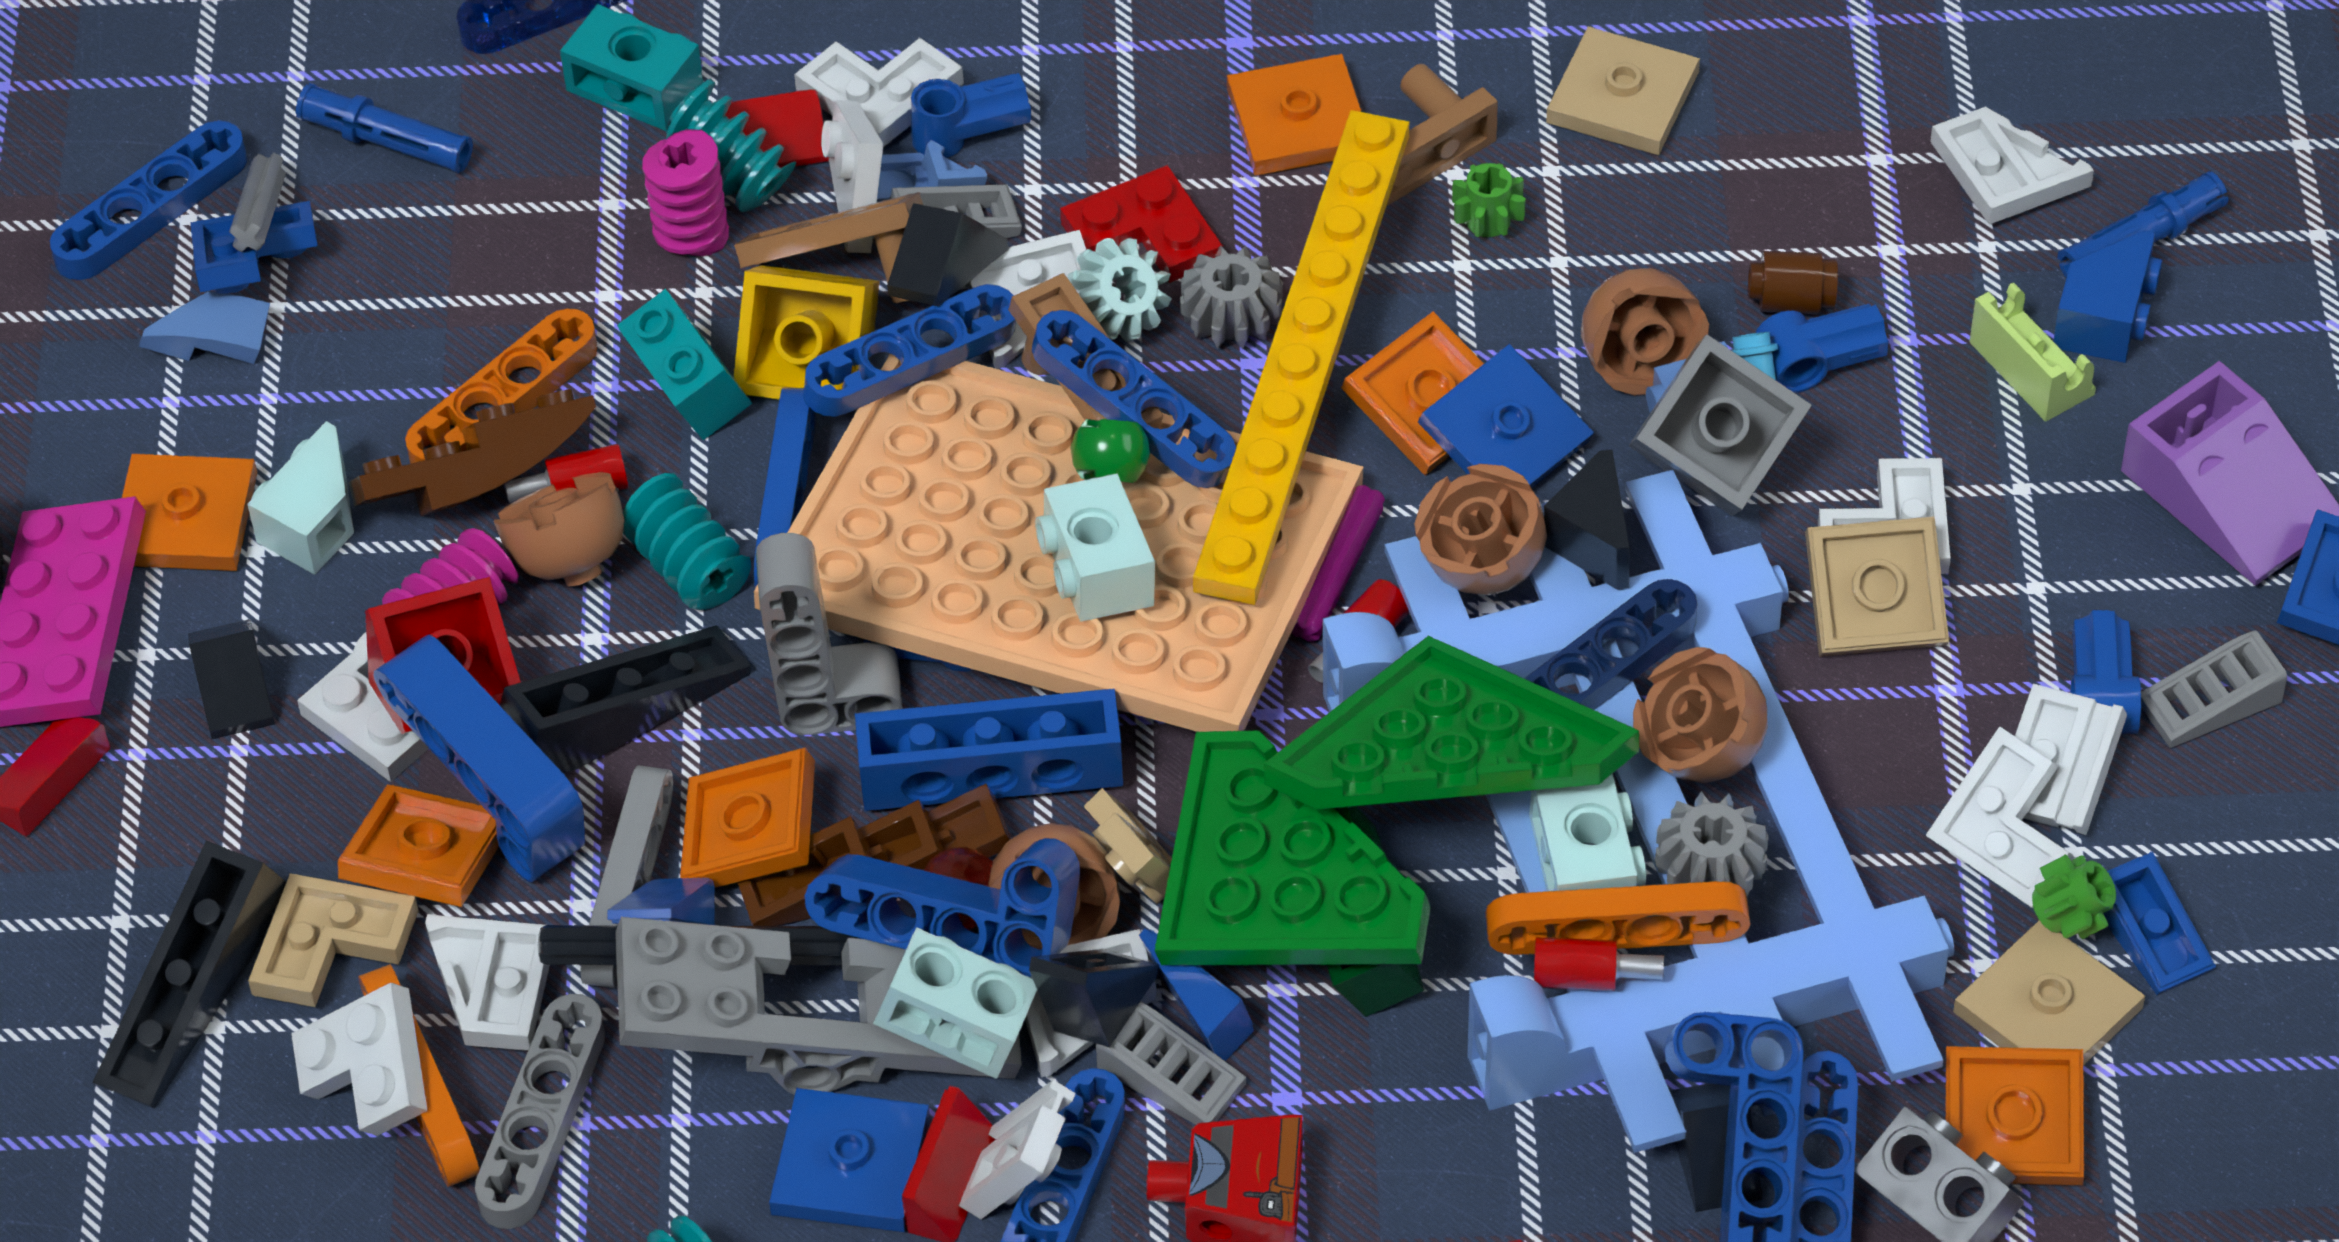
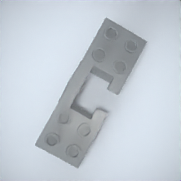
M621 917L616 929L620 1045L746 1056L747 1071L769 1073L786 1091L794 1095L796 1088L831 1092L856 1080L878 1082L884 1068L991 1077L873 1024L906 949L866 939L847 938L841 952L843 980L857 981L860 1022L765 1014L763 973L785 975L791 961L789 932ZM1019 1033L998 1078L1015 1079L1022 1065ZM805 1066H820L816 1068H801Z

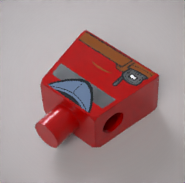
M1290 1114L1198 1123L1192 1127L1189 1162L1149 1160L1147 1201L1185 1203L1186 1238L1191 1242H1296L1303 1156V1115Z

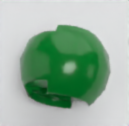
M1086 419L1075 432L1070 447L1072 463L1083 480L1118 474L1121 482L1135 483L1146 469L1150 456L1148 437L1138 422Z

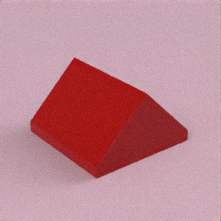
M490 577L365 610L369 684L401 734L413 731L382 696L375 683L374 670L426 635L430 634L440 641L499 705L504 687L521 682Z

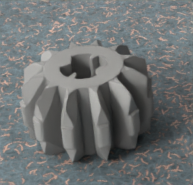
M1220 245L1215 258L1198 254L1194 268L1184 270V277L1181 280L1182 296L1180 297V311L1184 316V322L1191 323V329L1194 331L1196 339L1212 335V340L1217 349L1226 340H1235L1243 349L1248 336L1265 340L1267 332L1270 330V325L1279 323V317L1282 314L1281 298L1283 297V283L1279 277V272L1272 271V265L1269 263L1267 255L1251 259V254L1246 245L1237 254H1228Z
M1702 791L1695 799V807L1676 801L1674 808L1671 810V818L1662 819L1661 824L1658 826L1656 843L1659 847L1656 848L1655 863L1659 873L1667 874V884L1714 881L1731 882L1740 885L1745 890L1746 896H1748L1749 891L1753 888V880L1762 879V874L1766 871L1768 857L1765 854L1768 847L1766 826L1756 824L1757 816L1754 814L1753 806L1734 810V802L1729 793L1720 803H1710Z

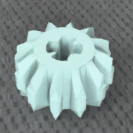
M1111 238L1098 242L1096 251L1087 249L1077 256L1076 260L1081 270H1075L1069 273L1067 277L1074 288L1079 290V295L1111 340L1120 334L1124 341L1130 342L1140 338L1142 328L1148 331L1156 328L1161 321L1156 310L1169 306L1172 300L1167 294L1158 290V286L1167 282L1171 274L1166 271L1154 272L1151 266L1156 262L1158 252L1149 250L1139 256L1137 239L1128 238L1122 241L1119 246ZM1116 279V287H1113L1112 281ZM1121 293H1124L1125 299L1121 301Z

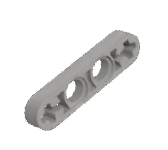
M639 765L634 769L589 925H617L607 920V910L642 885L650 882L671 807L673 794V774L671 770ZM581 965L580 973L583 984L618 988L617 965Z
M583 994L560 996L552 1001L543 1013L476 1178L475 1193L481 1216L488 1224L494 1227L513 1229L523 1226L533 1218L540 1206L605 1041L606 1032L600 1006L590 997ZM575 1020H582L585 1022V1027H577L569 1043L571 1053L564 1051L565 1038L563 1028H571ZM550 1071H560L570 1077L567 1087L558 1093L544 1094L534 1088L537 1078ZM525 1127H540L548 1133L545 1142L538 1148L531 1150L520 1149L511 1143L515 1133ZM511 1168L518 1170L516 1182L519 1195L510 1194L505 1203L497 1202L495 1194H504L508 1190L512 1180Z

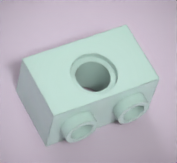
M1118 474L1045 488L1044 515L1038 516L1035 519L1038 543L1043 554L1052 553L1055 560L1053 571L1058 593L1062 599L1071 598L1080 622L1154 606L1155 560Z
M1613 774L1599 785L1531 790L1529 817L1547 891L1645 885L1646 869L1642 849L1640 846L1630 847L1627 834L1633 828L1629 795L1627 792L1617 793Z

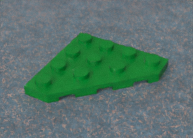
M1428 635L1264 763V784L1315 809L1599 785L1639 752V730Z
M1260 731L1196 732L1154 950L1160 964H1422L1431 908L1425 892L1409 876L1405 878L1387 861L1385 853L1353 822L1348 823L1334 808L1315 809L1264 784V763L1277 754V750Z

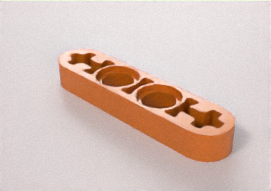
M568 308L557 310L545 317L410 427L405 438L410 464L425 460L423 450L428 445L433 447L459 441L461 450L467 451L462 430L473 423L479 422V420L466 417L464 412L474 404L489 403L497 406L513 403L515 413L534 409L538 405L537 397L555 392L596 356L598 346L593 320L587 313L578 309ZM579 336V340L574 342L573 339ZM562 337L565 338V339H563L562 341H560V342L558 343V339H560V338H562ZM522 367H533L541 372L535 380L528 383H515L508 378L513 371Z
M1722 881L1514 893L1493 900L1485 911L1490 946L1497 952L1510 955L1535 954V937L1617 940V949L1727 942L1741 937L1750 927L1745 890L1740 885Z
M391 964L358 976L363 996L390 982L400 985ZM413 1014L428 1110L416 1116V1119L447 1187L478 1176L480 1169L463 1123Z

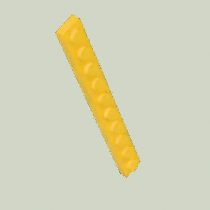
M1350 110L1193 575L1194 593L1252 605L1256 604L1409 139V121Z

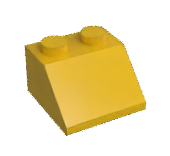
M762 265L746 270L744 272L734 379L744 393L751 396L779 399L783 387L803 388L806 368L811 360L823 353L874 332L880 281ZM852 366L851 374L856 372L854 366ZM827 379L821 380V387L831 384ZM843 383L832 386H834L836 390H841L843 388Z

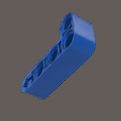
M430 634L426 635L374 670L375 683L386 702L496 820L497 840L501 851L512 868L524 880L534 882L585 845L583 805L571 782L440 641Z
M1043 838L1028 847L1005 870L1001 889L875 858L848 854L838 858L808 885L805 893V907L810 917L819 926L830 931L907 949L917 927L935 936L948 938L958 946L993 962L1011 966L1020 974L1030 978L1032 976L1029 966L1032 956L1059 954L1068 945L1072 931L1080 866L1075 852L1066 843L1057 839ZM1031 866L1039 867L1048 874L1052 888L1045 887L1034 879L1031 873ZM897 897L907 900L913 906L916 918H911L900 910ZM959 913L969 915L976 922L979 934L968 931L962 925ZM1022 928L1033 931L1039 937L1042 949H1036L1025 941Z
M1715 1012L1693 1013L1685 1017L1669 1034L1664 1051L1666 1062L1671 1071L1681 1079L1698 1083L1730 1085L1719 1242H1752L1753 1226L1739 1228V1221L1750 1225L1767 1222L1773 1223V1229L1767 1227L1758 1233L1757 1242H1791L1803 1066L1802 1039L1794 1027L1786 1021L1776 1018ZM1698 1030L1709 1035L1716 1047L1714 1061L1700 1064L1688 1058L1682 1044L1685 1033ZM1768 1037L1780 1044L1784 1053V1062L1780 1069L1767 1070L1755 1062L1751 1052L1752 1042L1755 1038ZM1752 1105H1764L1775 1112L1780 1126L1778 1135L1775 1138L1763 1139L1750 1131L1746 1119L1749 1107ZM1758 1173L1771 1181L1775 1197L1773 1204L1769 1208L1754 1207L1746 1201L1741 1187L1746 1174Z

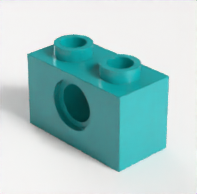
M599 4L596 5L560 50L566 91L664 131L668 130L670 116L676 107L692 90L703 83L698 44L691 42L683 35L666 32L641 22L633 15L619 13Z
M666 288L616 325L672 404L702 440H705L752 404L698 328Z

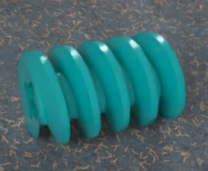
M710 78L692 90L673 111L668 122L669 128L666 139L672 134L686 129L703 130L710 135L718 147L724 196L733 195L738 192L735 206L741 212H748L759 207L774 195L788 179L797 162H792L783 168L777 165L784 151V147L780 143L765 152L760 149L767 134L763 127L746 136L742 132L750 117L746 111L728 119L725 115L733 101L729 95L713 103L710 102L708 98L715 86V82Z
M663 473L652 477L642 484L630 497L623 510V534L636 545L639 553L650 561L651 566L664 577L665 582L675 592H678L679 598L689 608L696 610L715 608L729 601L741 589L748 579L751 570L750 557L740 555L739 544L731 536H726L725 529L719 522L711 520V513L703 505L697 504V497L689 489H683V482L675 473Z

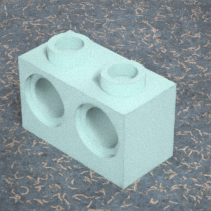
M916 927L873 1024L997 1079L1016 1041L1037 989L1033 979L1020 974L1011 966L993 962L958 946L948 938L935 936Z

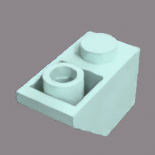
M327 421L310 439H305L297 445L290 460L271 480L264 481L258 486L251 501L247 504L256 542L313 574H316L354 534L345 466L336 426Z

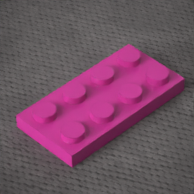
M136 496L22 512L0 602V727L101 714L146 514L145 509Z

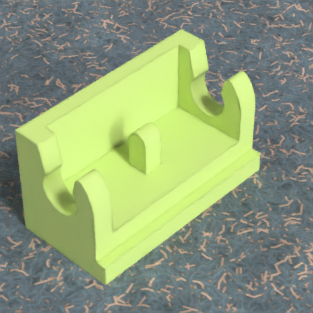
M2011 283L2008 286L2006 292L2008 294L2007 299L2000 308H1998L1996 298L1990 292L1975 299L1970 343L2045 422L2095 395L2096 387L2092 384L2094 375L2093 363L2083 354L2078 356L2075 364L2023 311L2025 294L2015 283Z

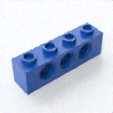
M1115 688L855 713L864 811L901 808L916 800H919L922 805L942 804L984 784L988 785L996 798L1123 786L1121 738Z

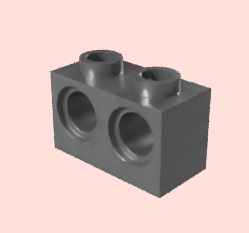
M1904 1106L1854 1169L1868 1184L1941 1242H1993L2025 1203L2009 1188L2016 1176L1984 1151L1974 1161L1956 1146L1963 1135L1932 1110L1922 1120ZM1918 1146H1930L1931 1160L1927 1168L1916 1175H1905L1903 1163L1906 1155ZM1971 1187L1983 1188L1984 1201L1981 1208L1971 1216H1957L1955 1204L1959 1195Z

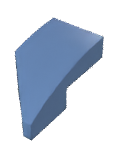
M931 140L926 146L924 155L922 153L882 155L877 202L889 200L892 188L985 185L988 176L986 171L977 165H974L972 169H966L944 157L945 147Z
M208 291L145 328L139 347L187 361L190 360L196 347L254 364L260 351L270 303L233 294Z

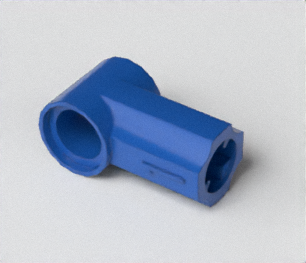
M1019 73L959 87V85L950 80L929 79L914 88L911 95V140L916 151L923 155L925 154L927 144L931 140L945 147L943 156L948 158L957 154L962 149L965 138L1031 122V106L1026 86Z
M1870 304L1808 320L1800 312L1792 310L1783 311L1763 321L1756 330V333L1769 332L1771 343H1777L1778 350L1772 351L1776 381L1794 393L1811 389L1821 382L1829 370L1886 356L1889 343L1885 332L1884 319L1876 305L1871 306Z
M2092 610L2089 615L2074 620L2072 631L2074 675H2072L2070 693L2095 699L2096 703L2113 707V704L2122 706L2127 717L2121 734H2138L2141 717V685L2139 677L2132 674L2129 621L2118 617L2115 611Z

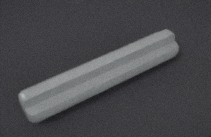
M274 152L269 158L258 154L251 163L229 231L235 237L232 246L238 251L243 252L246 247L258 251L265 242L286 172L281 168L283 158Z

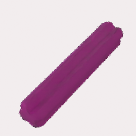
M1366 485L1356 487L1305 605L1291 632V635L1294 637H1301L1307 642H1314L1320 638L1323 632V618L1331 616L1383 512L1385 498L1379 490H1371Z

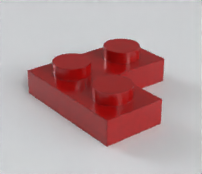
M1168 165L1060 208L1061 225L1067 233L1080 230L1086 250L1096 251L1097 243L1106 238L1113 239L1117 246L1128 238L1137 239V244L1142 243L1147 251L1158 252L1155 263L1161 271L1171 274L1168 280L1169 283L1183 278L1184 270L1193 269L1198 254L1215 258L1220 245L1223 247Z

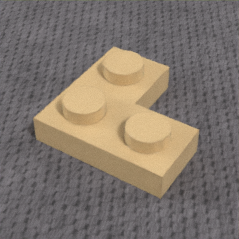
M1102 788L1084 805L1086 810L1100 824L1092 833L1109 852L1105 859L1116 872L1130 885L1133 886L1136 883L1153 902L1159 904L1165 897L1172 857L1128 807Z
M290 873L248 980L252 996L316 1007L336 953L399 965L419 912L416 897Z

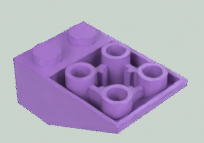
M2220 361L2129 423L2121 471L2255 586L2301 554L2317 509L2339 516V504L2265 398Z

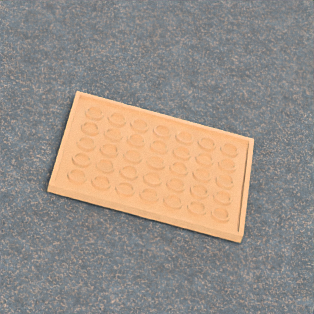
M889 354L881 370H895L902 365L901 361L895 355ZM964 361L858 408L787 532L805 536L812 541L815 547L828 629L1060 694L1115 688L1117 710L1196 732L1245 730L1305 605L1356 487L1363 483V466L1305 452L1256 604L1252 605L1193 592V575L1225 481L1216 487H1196L1186 482L1150 453L1146 469L1135 483H1121L1155 560L1154 606L1080 622L1071 598L1062 599L1058 593L1053 571L1054 557L1052 553H1042L1035 528L1036 517L1044 515L1045 488L1083 481L1072 463L1070 447L1075 432L1085 420L1061 386ZM1162 413L1164 416L1159 429L1172 426L1175 423L1173 416ZM1188 429L1183 430L1176 445L1180 444L1183 436L1189 437L1190 431ZM1226 430L1234 439L1237 448L1241 434ZM1210 449L1206 453L1201 454L1196 451L1195 458L1202 463L1208 458L1216 460L1217 454ZM757 585L754 590L755 609L760 610Z

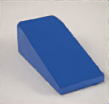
M2153 851L2107 871L2116 889V901L2113 904V909L2103 913L2108 922V928L2156 995L2216 968Z
M710 878L652 880L608 909L607 920L617 925L621 917L715 925L714 882Z
M1145 928L1139 934V937L1151 962L1159 964V975L1209 1050L1226 1061L1254 1031L1253 1023L1242 999L1198 965H1161L1154 951L1157 933Z

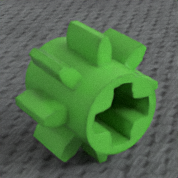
M1484 163L1478 166L1471 165L1470 172L1467 175V182L1463 180L1453 181L1452 202L1454 203V222L1456 224L1466 222L1467 227L1476 237L1507 235L1511 219L1521 221L1525 218L1526 198L1523 197L1524 179L1522 177L1512 178L1510 172L1503 167V164Z
M2065 854L2040 867L2041 874L2045 880L2034 885L2035 890L2032 894V904L2038 919L2048 930L2054 933L2062 931L2063 937L2066 939L2075 934L2084 939L2109 926L2103 913L2113 909V904L2116 901V889L2111 876L2101 864L2096 861L2086 862L2083 855L2071 860Z

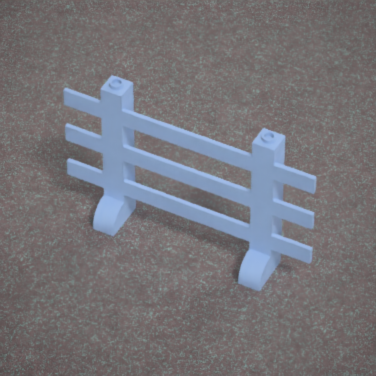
M1674 470L1625 482V491L1660 566L1659 570L1629 577V588L1615 589L1607 583L1591 587L1583 569L1544 546L1538 565L1529 575L1540 601L1470 619L1458 590L1444 583L1436 575L1421 552L1417 536L1385 544V554L1418 633L1398 638L1393 625L1388 620L1372 613L1353 612L1323 618V697L1329 712L1428 635L1519 677L1525 678L1647 585L1663 579L1681 581L1693 590L1697 599V621L1694 632L1688 639L1659 661L1667 660L1675 653L1691 648H1710L1716 653L1726 654L1748 670L1757 680L1766 698L1768 729L1761 749L1749 766L1820 924L1748 943L1745 934L1732 941L1689 945L1694 959L1665 966L1663 979L1618 978L1615 984V991L1566 989L1568 992L1566 994L1547 998L1543 988L1536 981L1522 976H1496L1470 983L1467 1057L1489 1111L1604 1079L1634 1153L1685 1139V1132L1687 1131L1684 1129L1682 1119L1658 1064L1666 1062L1664 1047L1669 1034L1685 1017L1693 1013L1715 1012L1776 1018L1786 1021L1792 1027L1859 1009L1891 1081L1942 1068L1943 1058L1914 994L1944 986L1948 957L1954 955V943L1949 926L1943 918L1935 919L1925 896L1874 909L1750 638L1779 630L1782 603L1787 602L1789 599L1788 585L1784 572L1779 565L1771 566L1761 543L1712 555ZM1547 502L1541 504V505H1542V509H1543V513H1544V505H1545ZM1660 607L1656 608V619L1667 611ZM1678 608L1669 611L1674 616H1679ZM1651 626V627L1648 628V630H1649V632H1650V635L1652 636V626ZM1622 637L1613 638L1603 645L1606 653L1618 658L1629 657L1639 649L1635 642ZM1575 673L1565 674L1555 682L1558 688L1576 684L1580 693L1591 686L1590 681L1586 677ZM1631 681L1594 710L1633 727V710L1637 698L1641 700L1634 682ZM1639 748V752L1614 773L1622 792H1627L1629 795L1632 815L1662 884H1667V874L1659 873L1655 863L1656 848L1659 847L1656 843L1657 829L1662 819L1671 818V810L1674 808L1676 801L1685 804L1687 802L1676 778L1646 758ZM1531 791L1486 794L1526 893L1547 891L1529 817ZM1694 1030L1684 1034L1682 1044L1687 1056L1716 1048L1712 1038L1705 1032ZM1757 1037L1753 1040L1751 1052L1755 1062L1767 1070L1780 1069L1784 1062V1053L1780 1044L1768 1037ZM1758 1105L1763 1117L1775 1114L1769 1107Z

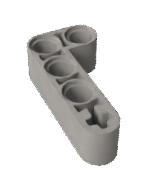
M779 533L762 540L756 548L759 604L779 715L783 727L789 732L798 735L856 730L855 713L903 709L898 656L894 649L880 643H859L831 647L815 547L812 541L796 533Z

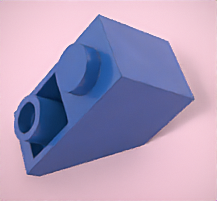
M2142 230L2070 263L2058 307L2053 342L2061 350L2125 363L2131 339L2143 341L2151 305L2141 303L2143 293L2155 295L2163 259L2152 257L2156 232Z

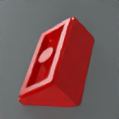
M815 89L739 100L731 103L725 115L728 119L744 111L750 116L742 131L746 136L761 127L767 131L760 146L763 152L779 143L784 147V151L777 163L780 168L792 162H797L796 166L829 161V157H825L822 151V129L824 124L818 92Z
M80 717L54 720L0 776V822L27 837L111 749L104 725L94 719Z
M949 1086L948 1090L945 1089L902 1194L905 1225L908 1233L940 1242H955L958 1239L968 1211L961 1208L959 1203L981 1151L996 1140L988 1135L993 1125L960 1088Z

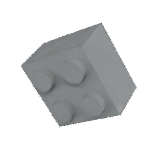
M1706 334L1695 345L1628 446L1664 471L1674 470L1679 481L1733 516L1744 508L1812 405Z

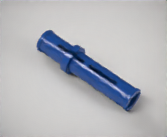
M309 83V85L306 84L301 90L297 100L296 117L299 120H307L342 133L344 140L353 143L365 140L398 151L404 155L413 156L451 169L455 173L463 172L471 158L473 139L470 136H462L421 122L420 120L376 107L371 98L362 95L350 98Z
M2208 171L2187 185L2168 194L2167 191H2161L2149 198L2148 205L2140 208V210L2095 232L2090 237L2060 250L2057 255L2060 261L2069 258L2066 262L2059 264L2062 273L2067 278L2071 262L2142 230L2156 232L2154 242L2167 236L2169 239H2174L2186 233L2187 225L2228 204V197L2223 195L2227 193L2225 185L2215 173Z

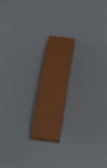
M984 784L930 811H927L922 803L916 800L861 828L852 816H849L810 835L807 865L737 883L752 925L777 926L811 918L805 907V893L808 885L833 862L845 855H862L947 876L998 854L1012 838L995 795L988 785Z

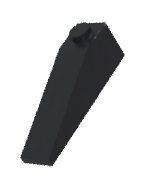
M716 625L504 687L500 706L562 773L581 768L749 676L752 666Z
M206 840L93 1080L94 1084L155 1109L260 945L286 885L285 880L263 862Z

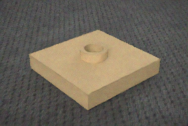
M1588 26L1547 108L1546 123L1659 155L1699 73L1700 58Z
M1935 516L1808 527L1806 529L1805 537L1819 657L1946 646L1949 643Z
M2039 920L1955 999L1953 1012L1999 1047L2083 1049L2084 1065L2143 1009L2145 995L2071 940L2064 938L2060 932L2054 933L2048 930Z

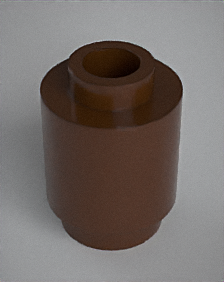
M1762 251L1761 263L1750 262L1748 299L1759 300L1760 312L1780 313L1792 310L1802 314H1819L1820 308H1835L1838 286L1837 260L1823 259L1822 253Z

